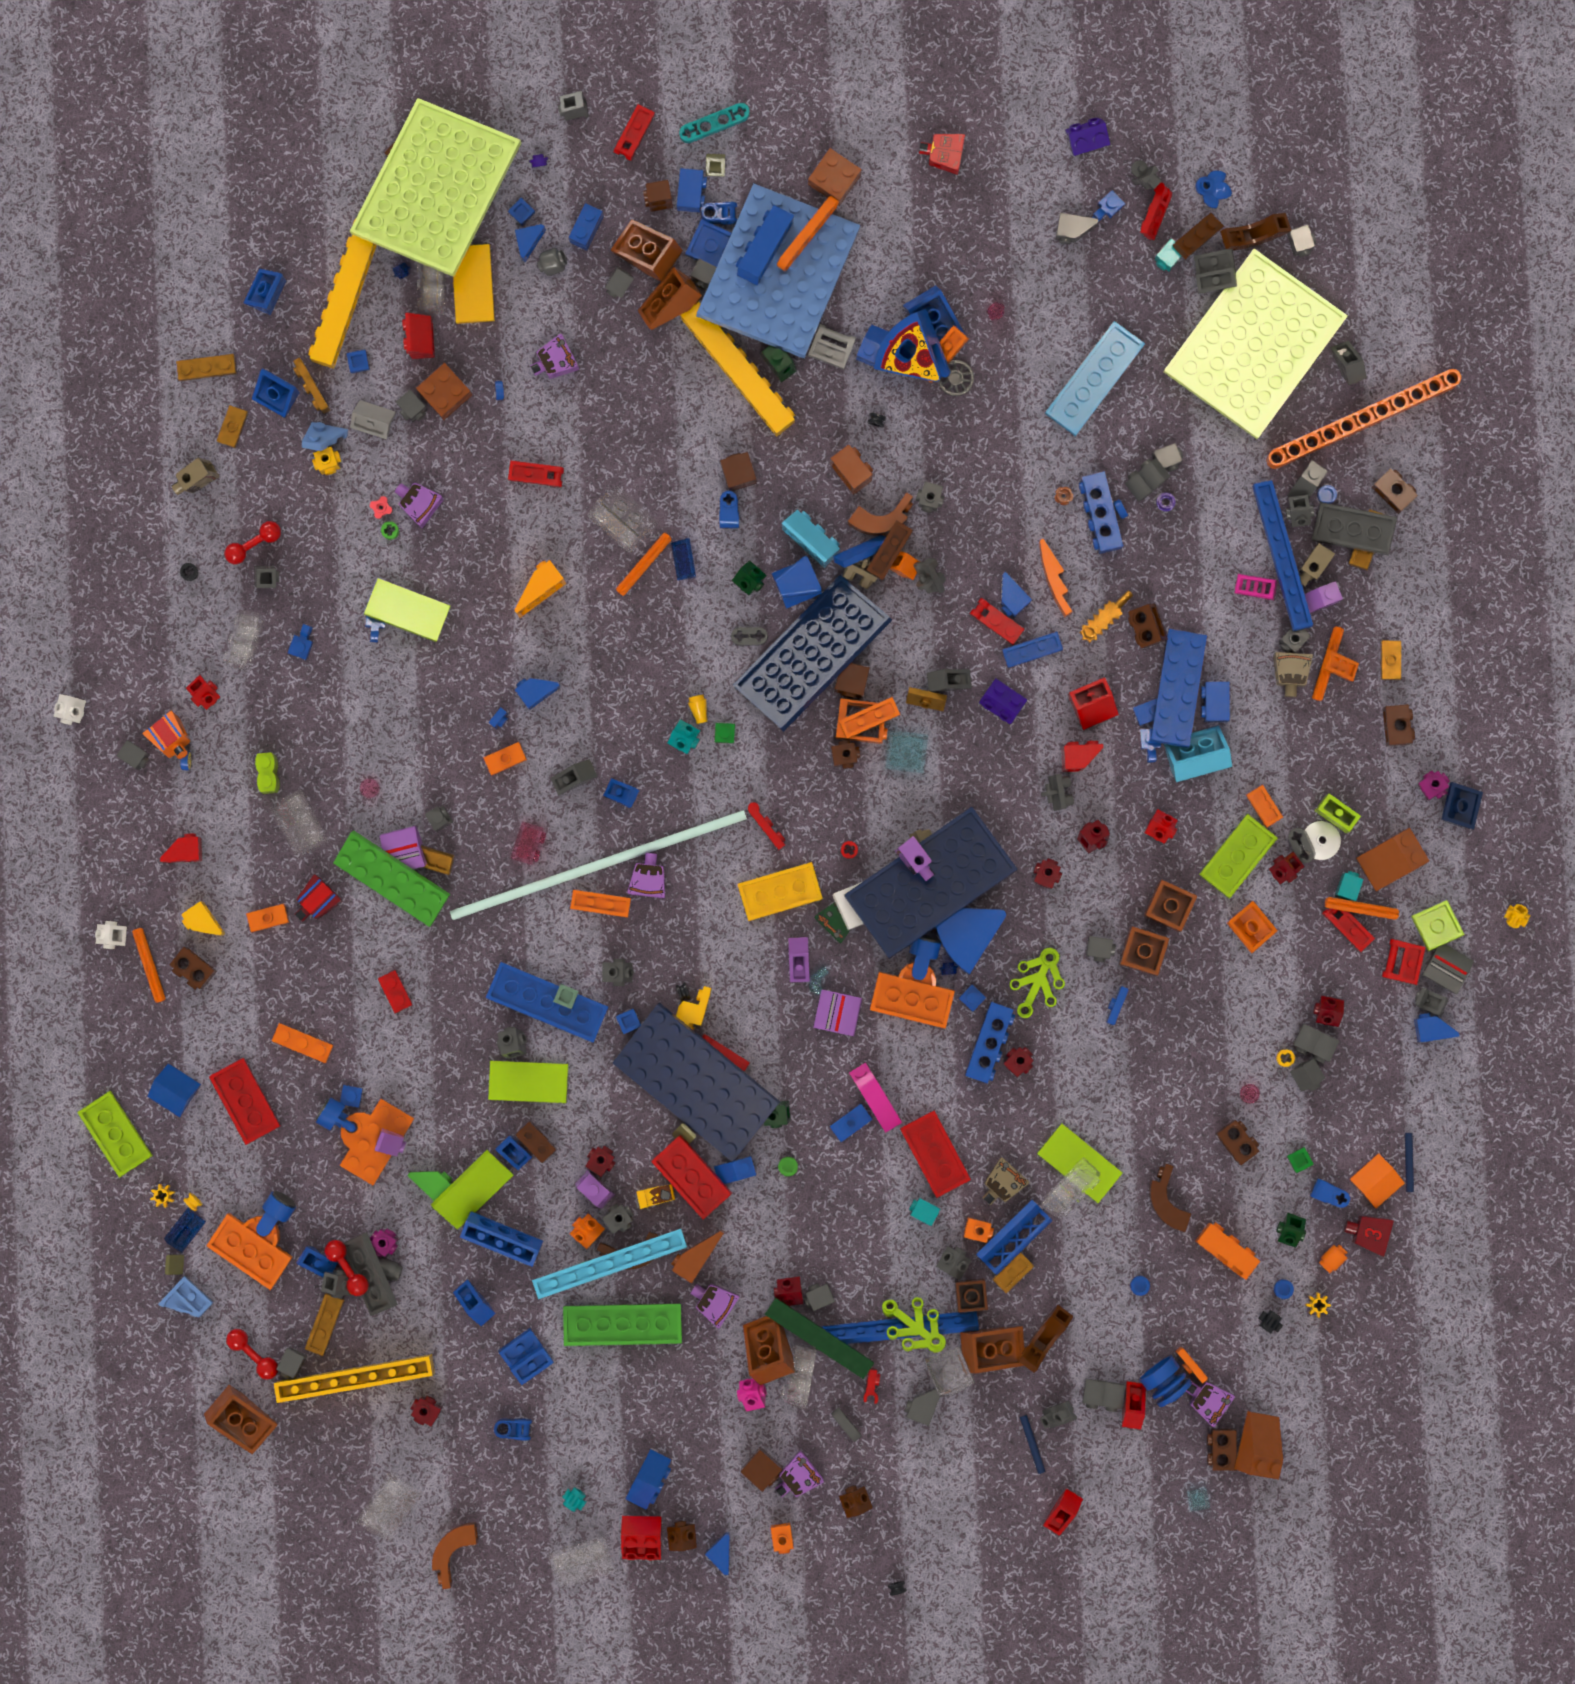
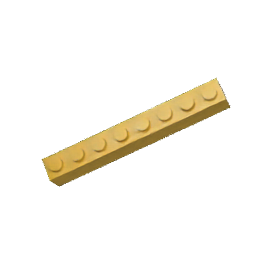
M355 235L348 237L346 243L348 249L346 254H343L341 257L340 272L335 274L333 291L330 290L327 301L329 303L327 309L324 308L321 319L323 321L321 327H317L315 344H312L309 349L308 355L312 362L329 368H335L377 246L376 244Z
M698 301L689 311L680 315L681 320L777 437L795 423L793 418L795 414L789 407H784L781 403L783 401L781 396L777 392L773 393L769 388L771 385L765 377L761 378L757 374L759 372L758 368L753 362L749 364L745 359L747 357L745 352L740 347L736 348L733 344L735 342L729 333L725 334L722 331V326L696 317L701 305Z
M430 1354L281 1380L274 1383L276 1401L280 1403L429 1377L435 1374L433 1357Z

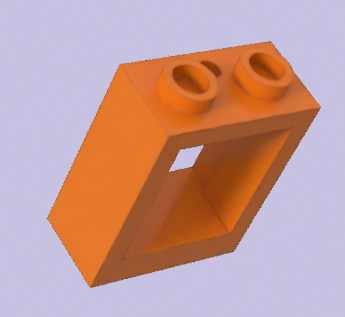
M841 698L836 739L882 744V741L887 739L888 728H884L885 722L879 725L878 738L855 735L848 739L839 723V720L846 718L847 706L868 708L877 703Z

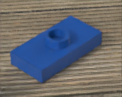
M1157 699L1133 707L1139 726L1154 721Z
M1121 986L1116 998L1111 999L1108 1009L1111 1011L1106 1023L1115 1025L1129 991L1128 988Z
M860 1104L829 1127L840 1142H842L870 1122L872 1118L863 1105Z

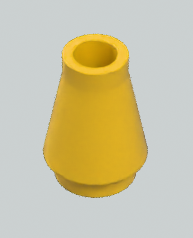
M704 694L689 697L688 705L696 720V724L707 722V700L704 699Z

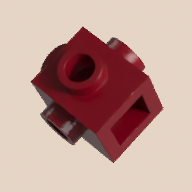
M1099 820L1093 823L1088 822L1080 830L1077 840L1090 854L1097 848L1100 850L1108 844L1109 829Z
M1293 851L1285 857L1280 855L1273 860L1274 865L1269 870L1278 883L1282 884L1286 880L1290 883L1298 877L1297 873L1305 866Z
M1047 858V861L1042 860L1041 863L1037 862L1033 871L1036 874L1033 882L1051 890L1054 883H1059L1062 872H1060L1061 867L1057 866L1058 862ZM1045 870H1049L1051 875L1047 876Z
M1321 996L1319 1003H1315L1313 1014H1316V1023L1339 1027L1344 1014V1000Z
M1013 1047L1006 1054L1008 1059L1003 1063L1016 1077H1019L1022 1073L1027 1074L1032 1069L1033 1065L1031 1063L1034 1060L1031 1057L1033 1054L1026 1047L1023 1049L1021 1047L1017 1049ZM1018 1057H1021L1023 1059V1062L1020 1065L1017 1063Z
M605 1145L603 1147L598 1146L597 1149L592 1148L587 1156L589 1161L585 1167L602 1177L606 1170L610 1172L616 1164L613 1161L615 1156L612 1155L614 1151ZM600 1156L604 1158V1163L598 1161Z
M800 1276L777 1279L774 1296L788 1306L803 1304Z
M428 1395L426 1397L422 1396L419 1400L415 1399L410 1408L413 1410L411 1416L414 1417L413 1420L420 1425L427 1424L432 1427L443 1407L436 1404L437 1400Z

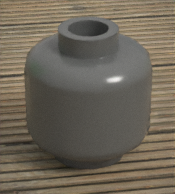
M552 248L540 253L537 265L541 272H544L547 276H552L565 270L567 259L562 250L559 251L557 248Z

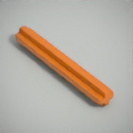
M663 533L618 585L616 591L620 595L624 596L671 542L672 539L667 533Z
M1337 626L1333 628L1327 650L1338 652L1344 632L1343 628ZM1322 668L1320 669L1312 699L1317 701L1323 700L1331 674Z
M1333 897L1325 899V907L1393 920L1399 917V910L1396 908Z
M142 928L132 931L154 1001L156 1003L162 1002L166 998Z

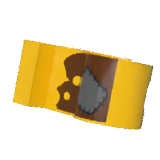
M671 1184L636 1192L640 1209L675 1200Z

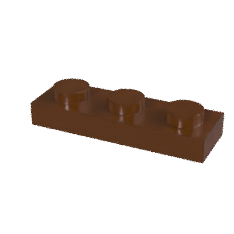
M1209 213L1178 239L1172 247L1186 260L1216 235L1224 225L1212 213Z
M896 520L866 571L883 580L913 530Z

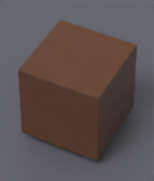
M748 452L733 454L726 457V459L720 460L729 491L733 492L757 484Z
M850 663L837 677L835 692L841 693V696L863 699L870 667Z
M984 1278L955 1281L958 1313L988 1310Z
M760 1446L744 1464L740 1472L763 1492L767 1486L770 1487L778 1479L779 1473L782 1471V1465Z

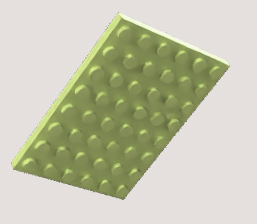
M417 98L350 229V233L454 277L521 145V140Z
M1253 249L1236 272L1237 287L1227 288L1221 292L1163 372L1251 436L1258 439L1348 315L1256 249Z

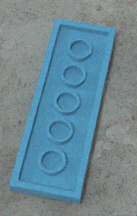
M1114 321L1046 410L1045 414L1076 437L1145 343Z

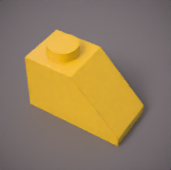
M202 901L181 914L184 918L182 922L188 930L191 929L192 931L220 936L225 934Z

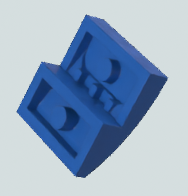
M531 1328L498 1350L521 1385L554 1363Z

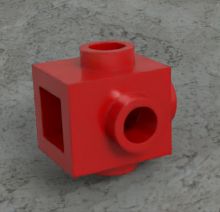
M201 675L186 687L192 696L190 699L197 707L202 705L206 710L213 706L220 698L216 692L218 687L211 680L207 682Z
M1157 809L1144 833L1165 844L1168 838L1172 839L1177 831L1175 825L1178 820Z

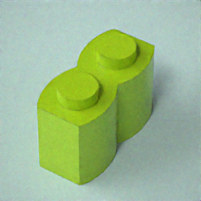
M271 752L258 753L255 759L256 769L259 772L257 776L258 789L263 794L278 793L280 788V781L276 774L278 760L275 754Z

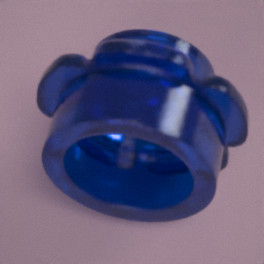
M406 263L398 265L392 270L395 274L394 277H399V279L407 277L410 274L409 270L411 267H408Z
M954 962L942 963L943 967H939L941 975L957 974L956 968L958 966H954Z

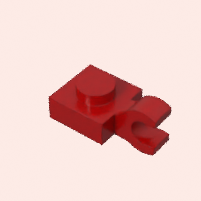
M871 1368L868 1372L863 1400L867 1402V1397L873 1395L874 1404H877L878 1395L874 1390L875 1385L879 1386L880 1374H877V1369Z

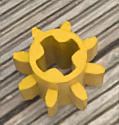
M1516 904L1514 907L1511 905L1508 907L1504 918H1507L1506 922L1510 927L1519 928L1520 925L1522 927L1526 926L1530 915L1525 906Z
M158 1184V1190H151L154 1193V1197L150 1200L157 1202L156 1207L163 1203L164 1208L168 1207L167 1202L175 1201L172 1199V1194L176 1192L169 1190L170 1185L163 1188L162 1184ZM166 1193L167 1197L160 1199L159 1195Z
M1316 1292V1297L1308 1296L1310 1303H1306L1305 1306L1311 1308L1308 1312L1309 1314L1316 1312L1318 1318H1320V1313L1328 1314L1326 1308L1330 1307L1331 1304L1326 1303L1325 1300L1328 1298L1326 1295L1320 1298V1294ZM1318 1300L1323 1304L1319 1307V1310L1314 1307Z

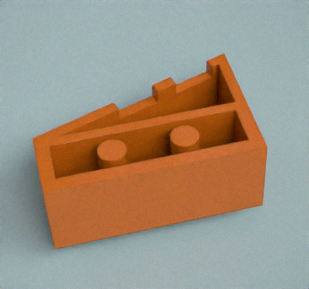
M1216 1222L1214 1225L1208 1223L1195 1242L1241 1278L1247 1280L1260 1263V1260L1254 1257L1256 1253L1248 1247L1245 1249L1239 1245L1240 1241L1233 1235L1228 1237L1224 1234L1223 1231L1225 1229Z

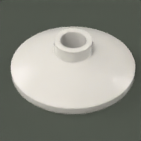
M1317 821L1305 829L1316 852L1314 859H1329L1337 853L1340 848L1341 837L1334 825L1325 821ZM1321 836L1326 839L1324 844L1319 842Z

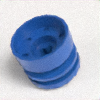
M1172 1355L1158 1362L1139 1379L1147 1391L1157 1388L1152 1398L1157 1399L1161 1397L1156 1402L1159 1407L1176 1401L1192 1385L1189 1378L1183 1380L1186 1377L1185 1372L1175 1375L1180 1366Z

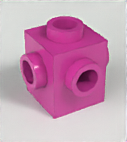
M753 1378L740 1381L737 1397L739 1402L742 1401L746 1412L765 1408L767 1395L765 1385H759Z

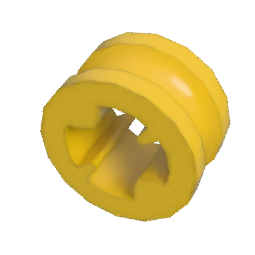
M1281 1050L1278 1052L1276 1060L1280 1066L1289 1067L1294 1063L1295 1056L1290 1050ZM1288 1053L1290 1055L1288 1058H1291L1290 1062L1282 1063L1281 1055Z
M190 1192L188 1194L189 1197L184 1198L183 1201L196 1212L198 1210L197 1207L202 1206L203 1203Z

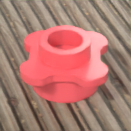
M385 496L370 503V508L374 510V516L377 519H381L382 516L392 512V507L388 505V499Z

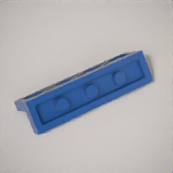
M1031 1200L976 1255L998 1275L1053 1220ZM1040 1213L1045 1220L1040 1225H1033L1034 1218ZM1023 1229H1029V1236L1026 1239H1019L1020 1232ZM1008 1243H1015V1250L1013 1252H1005ZM995 1256H1001V1263L994 1268L989 1262Z

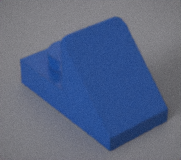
M611 778L603 796L630 808L636 800L639 790Z
M307 1246L296 1262L299 1266L321 1277H324V1272H333L338 1264L328 1260L324 1254L312 1246Z

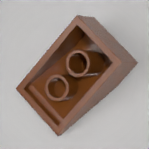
M631 219L611 248L614 254L659 281L665 278L683 251L673 238Z
M673 267L638 309V312L648 328L653 330L689 311L698 303L702 294L690 277Z
M1411 828L1403 830L1356 858L1375 892L1429 862L1427 855Z
M721 1229L687 1249L682 1255L678 1253L671 1263L674 1266L672 1271L692 1283L725 1231Z
M767 1316L743 1325L750 1377L759 1385H763L795 1372L793 1355L783 1326Z
M1023 1326L960 1332L964 1372L976 1374L1024 1366L1019 1362L1022 1356L1021 1353L1025 1348Z
M230 1384L204 1413L206 1422L210 1427L252 1455L278 1425L248 1397Z
M1247 1411L1234 1469L1249 1475L1279 1480L1283 1464L1279 1417Z

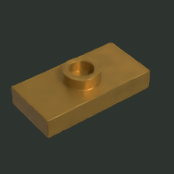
M229 405L216 441L236 448L248 411Z
M1381 641V680H1401V641Z
M909 687L906 703L920 706L924 709L944 711L947 695Z
M421 845L427 862L423 868L449 875L452 870L454 855Z
M1020 1252L992 1280L1005 1293H1008L1034 1265Z

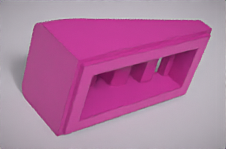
M1238 574L1234 593L1274 601L1278 582L1273 579ZM1243 580H1247L1245 590H1242ZM1251 581H1255L1253 592L1250 591ZM1259 582L1263 583L1261 593H1257ZM1267 584H1270L1269 594H1265Z

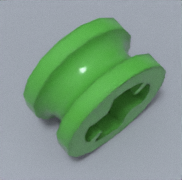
M386 522L381 527V533L386 539L393 540L398 536L399 528L393 522ZM388 526H391L392 529L395 527V531L392 532L391 536H388V533L385 534Z

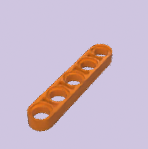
M833 196L828 197L780 257L777 267L786 271L835 211L839 200Z

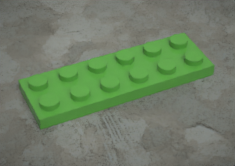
M354 830L348 836L333 862L429 927L432 926L450 896L448 892Z
M681 1303L563 1306L564 1346L681 1344Z

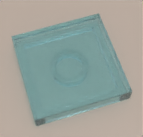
M890 730L885 769L924 774L928 735Z

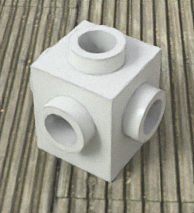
M59 694L58 702L54 708V717L60 718L61 723L72 725V722L80 723L84 715L86 701Z
M105 921V925L97 924L95 932L96 944H103V948L115 949V945L125 946L127 927L117 926V922Z

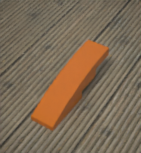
M1041 539L1039 541V549L1045 577L1053 598L1065 618L1072 613V610L1063 597L1068 593V589L1059 577V575L1063 574L1064 569L1045 540Z

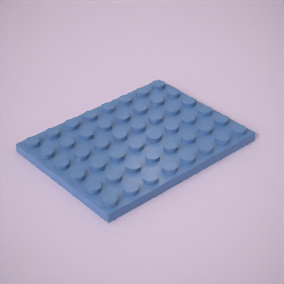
M753 183L696 317L805 359L856 239L860 225L832 214L786 271H783L777 267L778 260L819 209ZM773 205L793 214L794 220L759 284L755 285L737 276L738 268L736 264L740 256L744 257L746 254L745 248L748 242H753L755 238L754 232L758 225L762 226L764 223L763 217L766 211H770Z

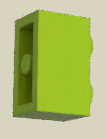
M1331 794L1325 795L1315 809L1316 813L1345 833H1349L1361 817Z

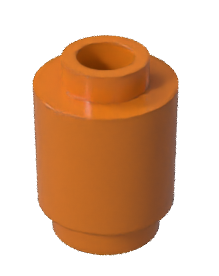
M1333 1244L1321 1257L1319 1263L1331 1273L1333 1270L1336 1271L1348 1259L1345 1256L1348 1252L1340 1244L1337 1247Z

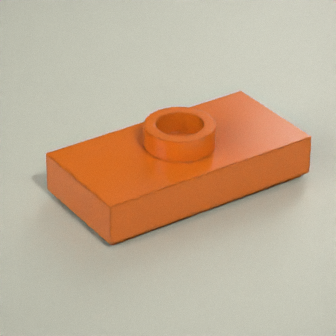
M1327 650L1321 668L1348 681H1354L1359 663L1332 650Z
M519 742L483 757L491 776L527 760Z
M1263 785L1246 795L1266 828L1283 818Z
M285 904L246 913L251 932L289 923Z
M1180 1347L1175 1351L1184 1361L1182 1366L1189 1374L1193 1372L1201 1383L1208 1380V1377L1184 1348Z

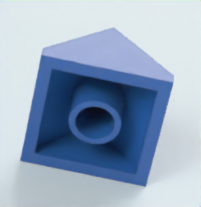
M259 269L244 304L271 315L286 283V279L281 273Z
M262 368L252 400L285 418L300 392L295 386Z
M167 1064L154 1079L147 1097L178 1117H181L201 1084L172 1065Z

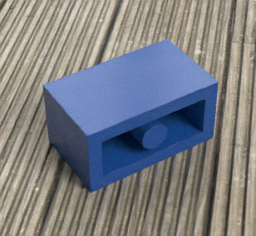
M680 168L677 211L700 213L701 207L705 205V196L702 195V190L707 186V177H704L703 170Z
M585 203L568 237L570 243L587 251L604 218L603 211Z
M1205 682L1204 687H1201L1200 690L1201 698H1204V706H1201V718H1204V722L1230 721L1229 682Z

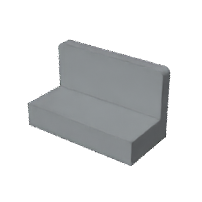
M360 400L352 412L350 428L387 439L390 425L396 412Z

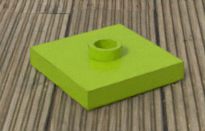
M1448 900L1411 916L1428 952L1465 935Z

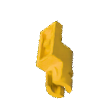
M704 986L703 990L699 989L696 999L700 1001L699 1005L683 1001L678 1006L676 1016L693 1030L695 1028L693 1027L694 1024L702 1026L712 988Z

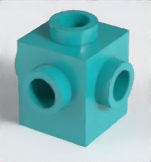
M680 719L673 729L667 744L688 754L691 748L695 749L700 741L697 737L701 730Z

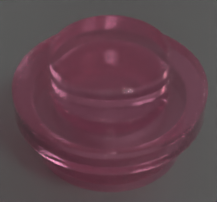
M993 303L987 310L989 319H1000L1004 314L1005 306L1002 303Z
M1246 1084L1240 1090V1097L1245 1103H1254L1259 1098V1089L1253 1084Z

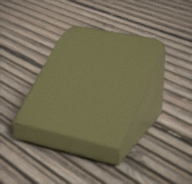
M706 154V176L725 177L726 154Z
M684 1123L672 1134L675 1139L681 1135L688 1144L696 1138V1135Z
M167 1255L165 1274H183L184 1255Z

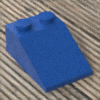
M936 285L903 305L908 316L923 309L927 310L939 342L953 325L964 333L941 289Z

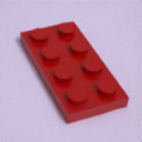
M241 1058L209 1076L245 1145L281 1126L245 1058Z
M935 1110L900 1128L936 1198L971 1180Z
M681 1135L651 1161L703 1220L732 1194L729 1188Z

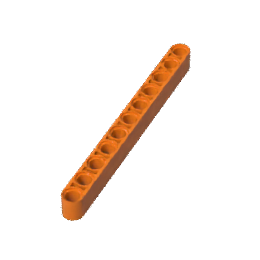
M1449 369L1273 449L1266 458L1267 465L1272 469H1278L1452 390L1460 383L1461 374L1456 369ZM1447 376H1453L1455 378V383H1449L1447 381ZM1429 384H1436L1438 390L1432 391L1429 388ZM1417 391L1420 394V399H1414L1412 392ZM1394 400H1401L1403 407H1397L1394 404ZM1377 407L1384 408L1385 415H1379ZM1365 415L1368 418V423H1362L1359 420V416ZM1342 423L1349 424L1350 431H1344ZM1330 431L1333 434V439H1327L1324 436V432ZM1307 439L1314 440L1315 447H1309L1306 442ZM1295 447L1298 450V455L1290 454L1289 448ZM1278 455L1281 459L1280 463H1274L1271 456Z

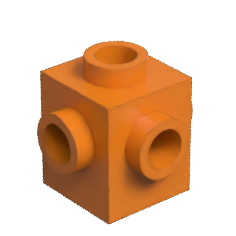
M587 1214L583 1219L579 1217L572 1224L574 1229L570 1235L584 1248L588 1249L605 1228L590 1214Z

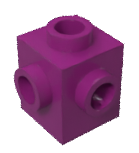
M1432 770L1423 776V781L1418 783L1419 788L1427 800L1430 801L1434 797L1440 799L1446 795L1450 781L1444 772L1440 774L1439 771L1434 773ZM1436 782L1438 787H1433L1432 783Z
M388 1228L386 1230L380 1229L379 1232L375 1230L370 1237L376 1255L379 1257L382 1255L384 1257L389 1254L393 1255L398 1248L396 1243L399 1239L395 1237L397 1234ZM380 1240H385V1247L379 1245Z

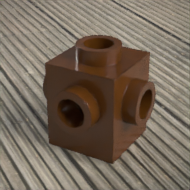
M850 740L840 741L837 746H831L834 767L842 766L843 769L853 768L854 764L858 762L857 759L861 758L859 747H855V744L850 743ZM848 752L850 756L844 757L843 753Z
M856 1485L850 1486L845 1489V1493L839 1495L847 1518L862 1515L873 1508L865 1486L858 1488Z
M686 1521L674 1522L675 1525L667 1527L669 1551H686L697 1548L695 1524H686Z

